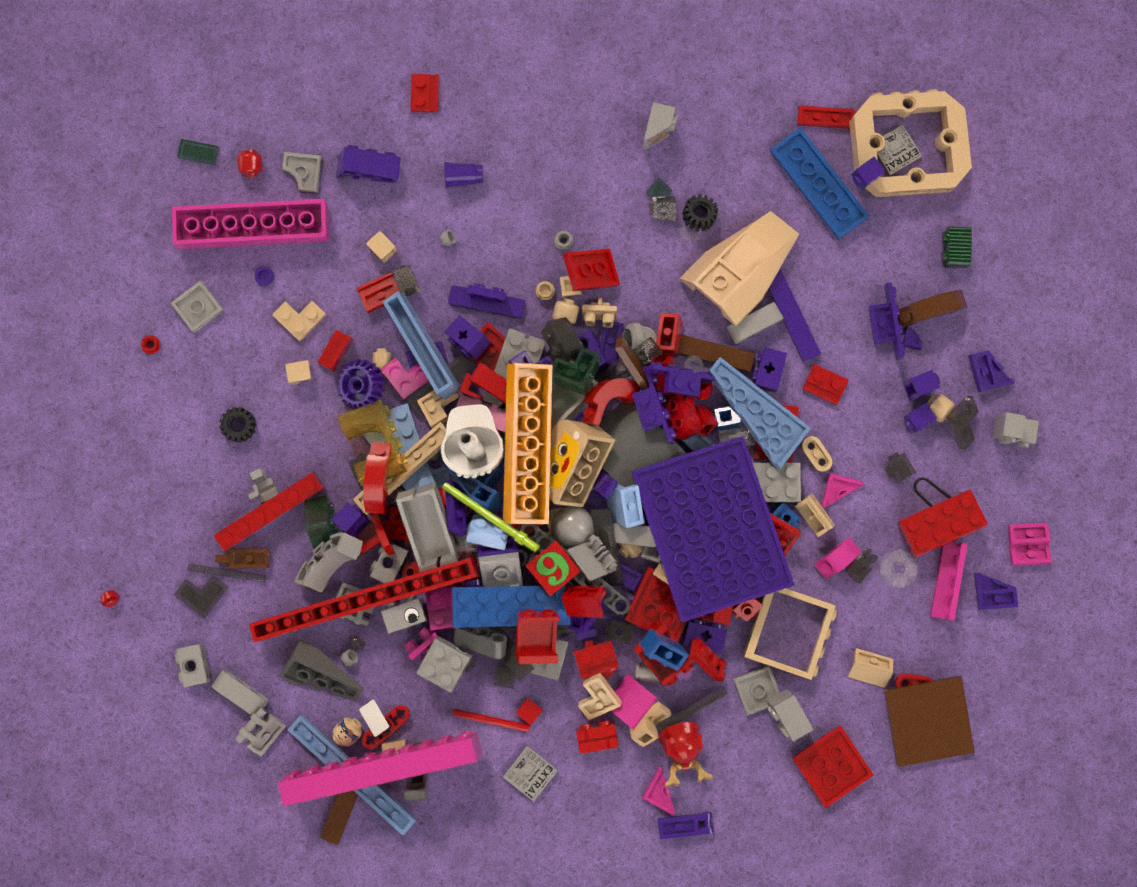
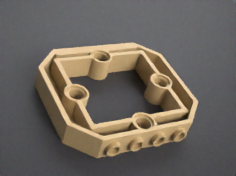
M937 89L928 90L923 93L915 90L908 92V94H901V92H892L890 95L875 93L868 98L849 121L855 171L872 157L877 159V154L885 145L883 136L874 132L873 116L897 115L901 118H906L915 113H941L942 132L936 137L935 146L938 150L945 152L947 173L925 174L921 168L916 167L912 168L904 176L880 177L865 188L875 197L950 192L972 168L966 111L945 91L938 92ZM903 103L908 104L909 109L905 108ZM944 137H947L950 143L945 142ZM870 142H874L876 148L871 147ZM911 176L916 177L917 183L911 180Z

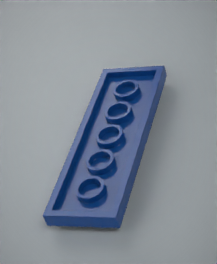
M801 127L770 149V153L838 240L869 218L868 213Z
M563 585L551 596L542 586L452 587V627L517 626V612H523L525 609H532L535 612L553 609L560 616V621H557V625H570V616H567L561 598L569 585Z

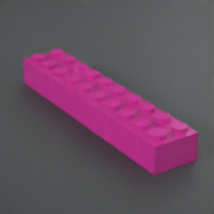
M466 730L460 732V735L452 737V734L442 736L435 742H433V739L422 741L417 746H414V743L403 745L402 748L396 751L395 748L383 750L378 755H376V752L365 754V757L360 759L357 756L350 757L340 764L338 761H333L321 768L319 765H315L301 772V769L291 771L283 776V780L278 782L282 804L287 806L477 762L483 755L478 733Z

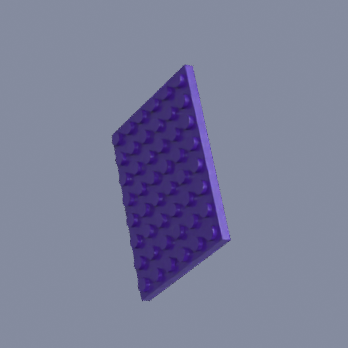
M743 436L631 471L634 483L639 487L641 504L681 622L795 586Z

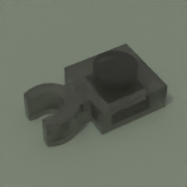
M865 548L862 551V557L857 556L845 568V571L856 583L860 584L872 570L869 567L870 563H874L878 559V556L873 554L869 557L873 551L870 548Z

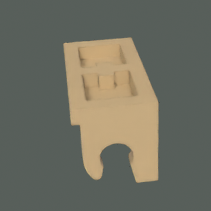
M813 493L795 505L817 537L834 527V522Z

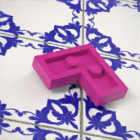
M394 358L381 368V371L403 399L429 381L419 363L406 371L397 358Z

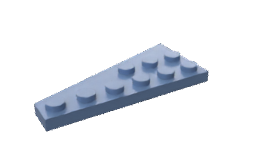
M720 357L708 371V375L715 376V381L713 382L771 463L779 471L811 428Z
M408 403L354 422L370 445L372 442L392 445L388 468L420 440ZM428 461L401 484L405 490L415 488L417 492L420 486L435 483Z

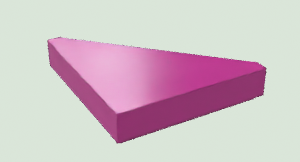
M829 473L821 506L823 508L827 507L864 485V482Z
M659 766L642 799L674 816L675 811L668 788H665L666 779L662 767Z

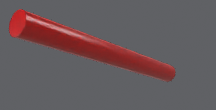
M454 709L453 712L454 717L528 733L530 725L459 709Z

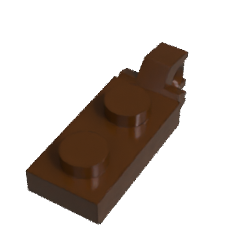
M270 549L226 550V555H215V562H226V567L270 568Z

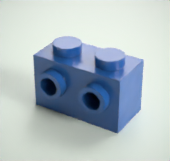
M653 629L649 630L640 643V646L644 649L643 653L648 658L656 659L663 666H669L677 671L689 656L679 643Z

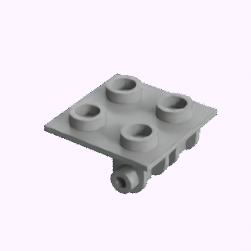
M592 535L589 537L588 542L567 550L589 581L617 570L616 559L609 554V550L604 552L606 546H602L603 543L598 536Z

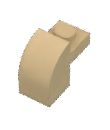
M660 702L653 704L634 730L629 727L632 740L644 747L658 739L656 725L671 716L670 709Z

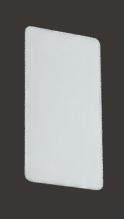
M374 699L359 709L374 737L389 728Z

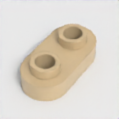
M814 436L805 438L801 444V449L814 469L819 472L829 470L832 466V458L821 441ZM809 443L814 445L813 450L808 449ZM819 459H823L825 461V464L823 466L819 465Z

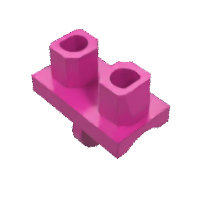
M428 627L423 628L418 633L424 640L420 646L414 639H411L404 645L410 653L409 658L415 660L425 651L426 653L421 657L424 660L430 649L429 647L433 644L435 638L440 635L437 632H430Z

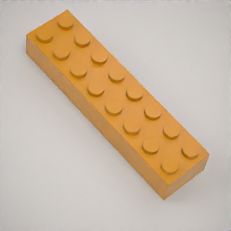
M507 364L503 521L506 523L549 524L552 365Z

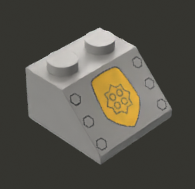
M653 102L643 150H647L669 137L670 131L674 132L678 116L674 114L676 107Z

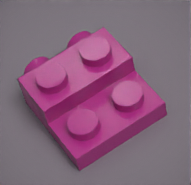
M459 583L448 585L447 588H438L425 592L430 632L455 629L452 627V587H463V585L460 586Z

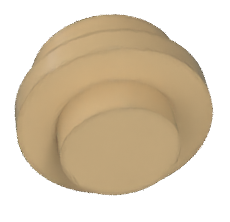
M542 281L536 287V295L541 300H549L555 293L554 286L548 281Z

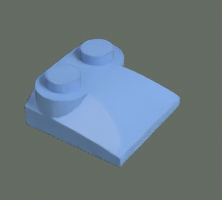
M473 515L466 542L505 550L508 533L483 516Z

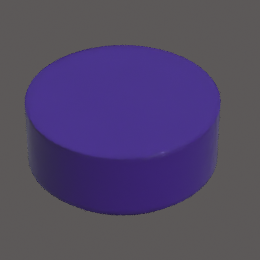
M262 266L255 271L254 278L258 284L268 286L274 280V273L269 267Z

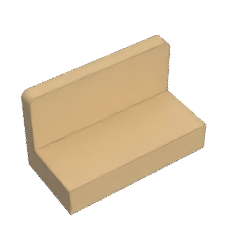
M856 648L853 655V665L848 673V677L885 688L893 674V659Z

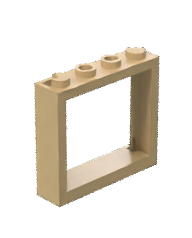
M789 589L777 591L827 609L807 671L805 672L754 654L774 592L762 596L761 602L763 607L755 617L743 656L812 680V677H816L818 672V659L822 658L825 647H822L824 640H828L831 632L829 628L830 622L834 621L837 610H835L836 605Z

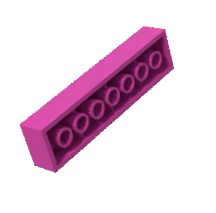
M325 199L172 207L173 245L178 249L330 242L328 203Z

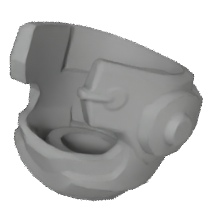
M631 323L626 326L622 336H624L627 343L632 342L631 349L638 360L641 361L644 357L651 356L656 351L657 336L654 330L650 327L641 326L640 323Z

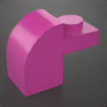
M848 537L814 565L827 580L849 565L862 551Z

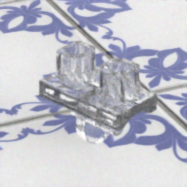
M746 426L718 431L720 443L743 436L746 446L756 445L754 437Z

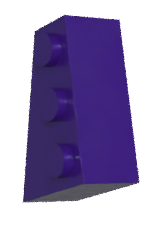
M348 145L338 155L336 177L342 178V174L353 175V179L359 180V177L371 179V181L395 183L399 178L401 157L396 156L395 153L385 152L382 154L377 153L375 149L361 150L357 146Z

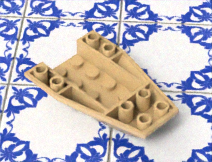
M770 211L706 251L680 277V280L691 290L695 291L698 289L721 309L722 316L734 326H737L763 299L796 242L799 233Z

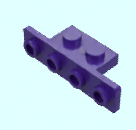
M888 282L884 285L887 303L870 305L868 309L874 344L893 342L895 359L899 360L904 357L905 345L901 343L902 326L898 324L900 313L898 305H895L896 288L892 286V282Z
M474 283V286L469 285L468 288L452 285L448 303L451 305L520 319L523 317L526 303L524 299L507 296L504 289L497 287L487 289L485 285Z
M653 362L650 366L643 367L645 372L665 375L664 392L700 397V383L715 381V376L708 375V372L695 373L693 369L679 370L678 366L670 365L664 367L662 363Z
M645 372L650 388L632 394L643 429L646 432L663 425L667 440L673 445L676 443L674 438L677 435L674 427H670L668 420L671 417L668 409H664L662 402L665 399L662 391H658L656 385L659 383L657 375Z

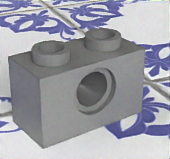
M392 543L395 554L389 556L381 546L378 552L380 557L378 561L373 562L370 568L372 572L370 576L383 583L397 580L410 551ZM388 557L393 560V566L389 569L384 566V560Z
M204 643L176 649L175 660L177 665L180 666L181 671L179 672V680L184 687L211 681ZM191 660L196 664L194 671L188 667Z

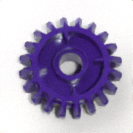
M356 359L343 366L344 371L339 372L341 378L337 379L340 382V386L336 387L341 391L338 396L343 397L341 402L346 403V407L352 408L355 411H366L379 404L378 399L383 398L381 392L386 391L382 388L386 382L382 381L384 374L380 373L381 368L376 367V363L364 359Z

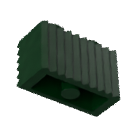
M949 226L942 233V243H945V250L942 251L941 260L944 262V267L968 268L972 263V227Z

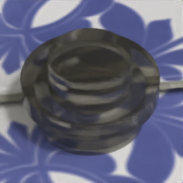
M357 634L350 636L348 644L355 652L357 650L362 652L366 644Z

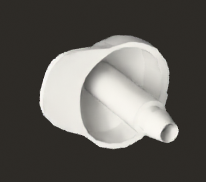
M482 404L456 407L452 409L448 417L446 435L441 445V454L444 463L458 477L463 475L464 478H469V476L476 478L479 475L483 476L485 473L490 474L499 465L504 455L503 440L496 430L491 411Z

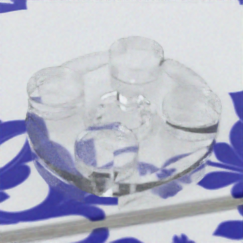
M893 550L885 553L879 561L878 568L880 579L887 586L893 588L909 586L915 580L919 570L913 556L903 550ZM895 564L898 566L900 564L902 565L901 574L899 572H897L896 574L893 572L895 570V568L893 567Z

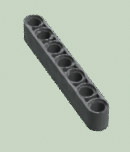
M524 524L521 527L520 531L524 532L527 526H532L535 529V534L528 538L538 545L543 538H547L550 541V545L555 542L535 524ZM539 546L538 550L540 552L544 551V549H541ZM563 548V550L567 553L571 560L574 563H576L572 556L569 554V552ZM580 570L581 572L573 577V579L580 585L587 586L584 582L586 575ZM600 577L597 578L594 586L611 590V596L604 599V604L618 615L626 614L630 608L629 601ZM623 600L626 602L624 611L616 610L615 604L617 601Z

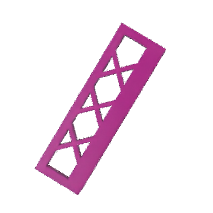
M952 542L941 548L930 612L931 617L955 620L968 545L966 543Z

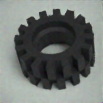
M698 194L697 198L694 195L687 200L684 206L682 219L683 221L686 220V226L691 225V230L694 227L697 232H699L700 228L702 232L706 228L709 230L716 221L719 211L716 208L717 204L716 202L712 204L713 199L710 198L708 200L707 195L702 198V194ZM701 208L706 211L707 216L705 218L697 217L693 210Z
M233 407L231 410H226L227 413H223V418L219 421L221 423L219 428L222 430V435L228 440L237 443L245 442L248 438L251 439V435L255 434V427H257L253 414L241 407ZM235 418H242L245 421V427L241 432H234L231 428V423Z

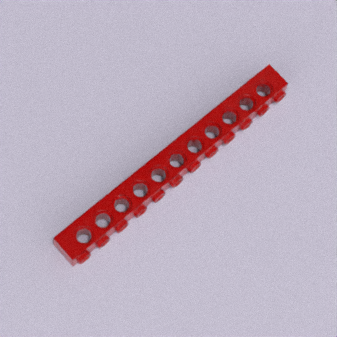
M475 557L467 558L249 623L253 642L270 639L479 577L480 573Z

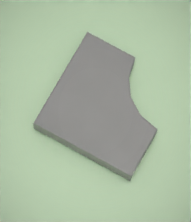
M284 152L282 171L291 174L296 179L298 191L318 194L322 156Z

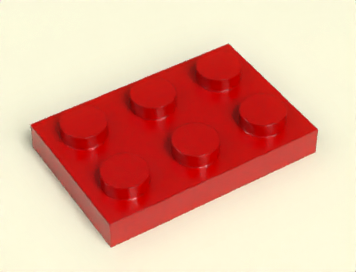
M610 249L575 251L563 254L573 291L609 288L620 285Z

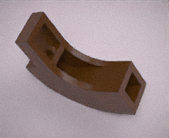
M954 290L909 304V306L899 309L898 320L902 328H906L934 317L955 313L968 307L962 290Z

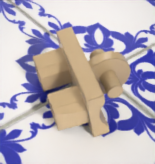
M598 297V302H591V305H582V318L584 319L585 326L593 327L595 326V320H603L604 327L612 328L614 321H617V306L603 303V297Z

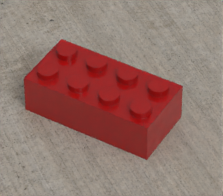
M971 489L899 520L897 523L914 559L977 532L988 525Z

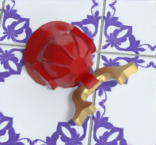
M695 722L677 723L667 727L659 734L658 740L663 746L665 756L670 755L676 761L670 767V778L665 783V788L672 785L679 786L680 781L675 773L678 770L693 768L697 771L698 782H701L703 779L712 780L713 776L705 772L699 762L694 760L698 756L699 751L703 750L701 733L699 734L700 726Z

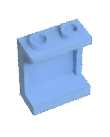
M617 484L613 493L607 499L610 520L625 528L644 524L638 485L624 487Z

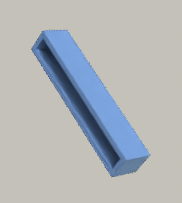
M397 291L383 301L436 394L447 399L460 390V385L408 298Z

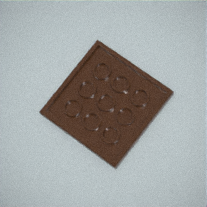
M960 675L884 690L895 759L898 767L975 753L963 680Z

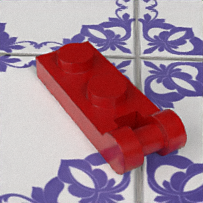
M693 638L690 657L715 681H724V669H726L727 662L720 659L700 638Z

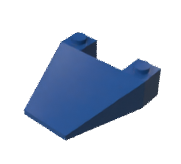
M501 433L498 434L503 440L504 455L499 465L490 474L485 473L483 476L479 475L476 478H472V476L464 478L463 475L458 477L444 463L442 456L439 459L467 495L494 515L497 514L504 503V498L493 489L504 473L505 434Z

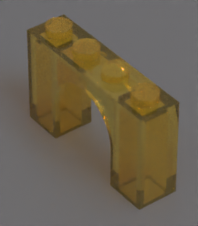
M380 399L373 404H367L365 407L362 406L337 417L347 440L369 432H378L385 435V443L392 445L387 472L388 480L408 472L406 468L408 460L405 453L400 451V448L403 446L399 436H395L394 432L397 431L394 421L389 419V416L392 415L389 406H384ZM366 460L353 464L358 481L362 487H364Z

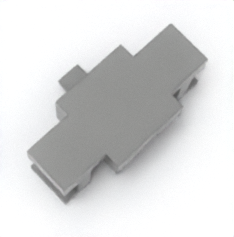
M259 468L249 473L252 480L257 482V484L253 485L254 492L248 494L250 500L258 497L260 503H265L279 494L273 478H268L264 469Z

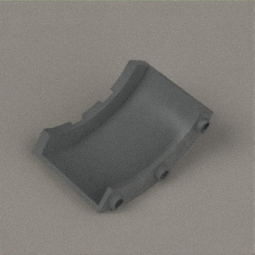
M621 402L599 424L602 430L615 439L602 469L618 481V484L621 486L635 485L631 471L686 454L677 443L672 445L668 442L664 428L657 427L645 432L635 403Z

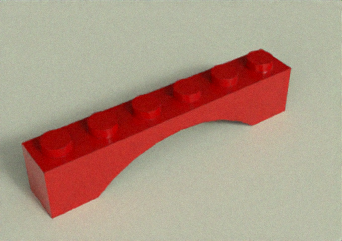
M313 471L213 536L223 551H226L325 486L316 472Z

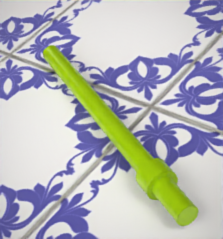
M446 482L443 485V490L511 535L514 541L520 545L524 544L534 552L538 550L539 545L529 539L527 534L517 531Z

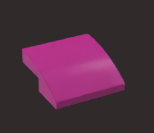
M1048 523L1008 526L1011 566L1041 565L1052 562L1049 548L1051 539Z
M627 674L614 690L622 701L621 706L611 710V712L634 730L658 698Z

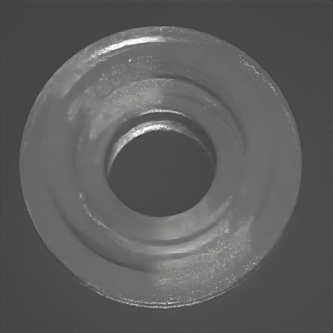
M689 356L684 362V368L693 369L695 373L701 372L703 361L698 356ZM696 362L697 367L692 368L690 363Z

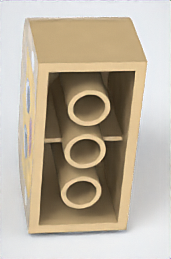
M571 420L559 421L551 432L549 499L554 504L583 508L615 439L599 426H590Z

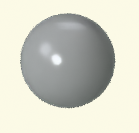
M568 506L556 513L552 520L551 531L559 545L570 549L588 542L589 537L594 535L595 525L588 511L581 507Z

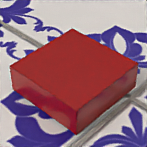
M527 698L516 714L529 725H532L543 709Z

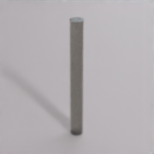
M191 563L188 566V571L263 583H265L266 575Z

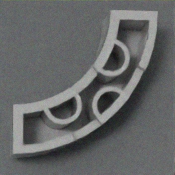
M346 533L331 535L329 541L326 543L322 541L313 550V557L309 562H304L294 583L311 591L322 593L329 578L342 564L350 560H356L361 552L363 541Z

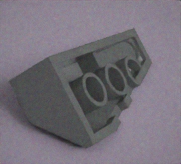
M299 640L292 650L279 675L280 678L294 685L303 687L305 683L314 686L316 691L327 689L331 691L332 695L354 701L363 691V687L322 651L302 640Z

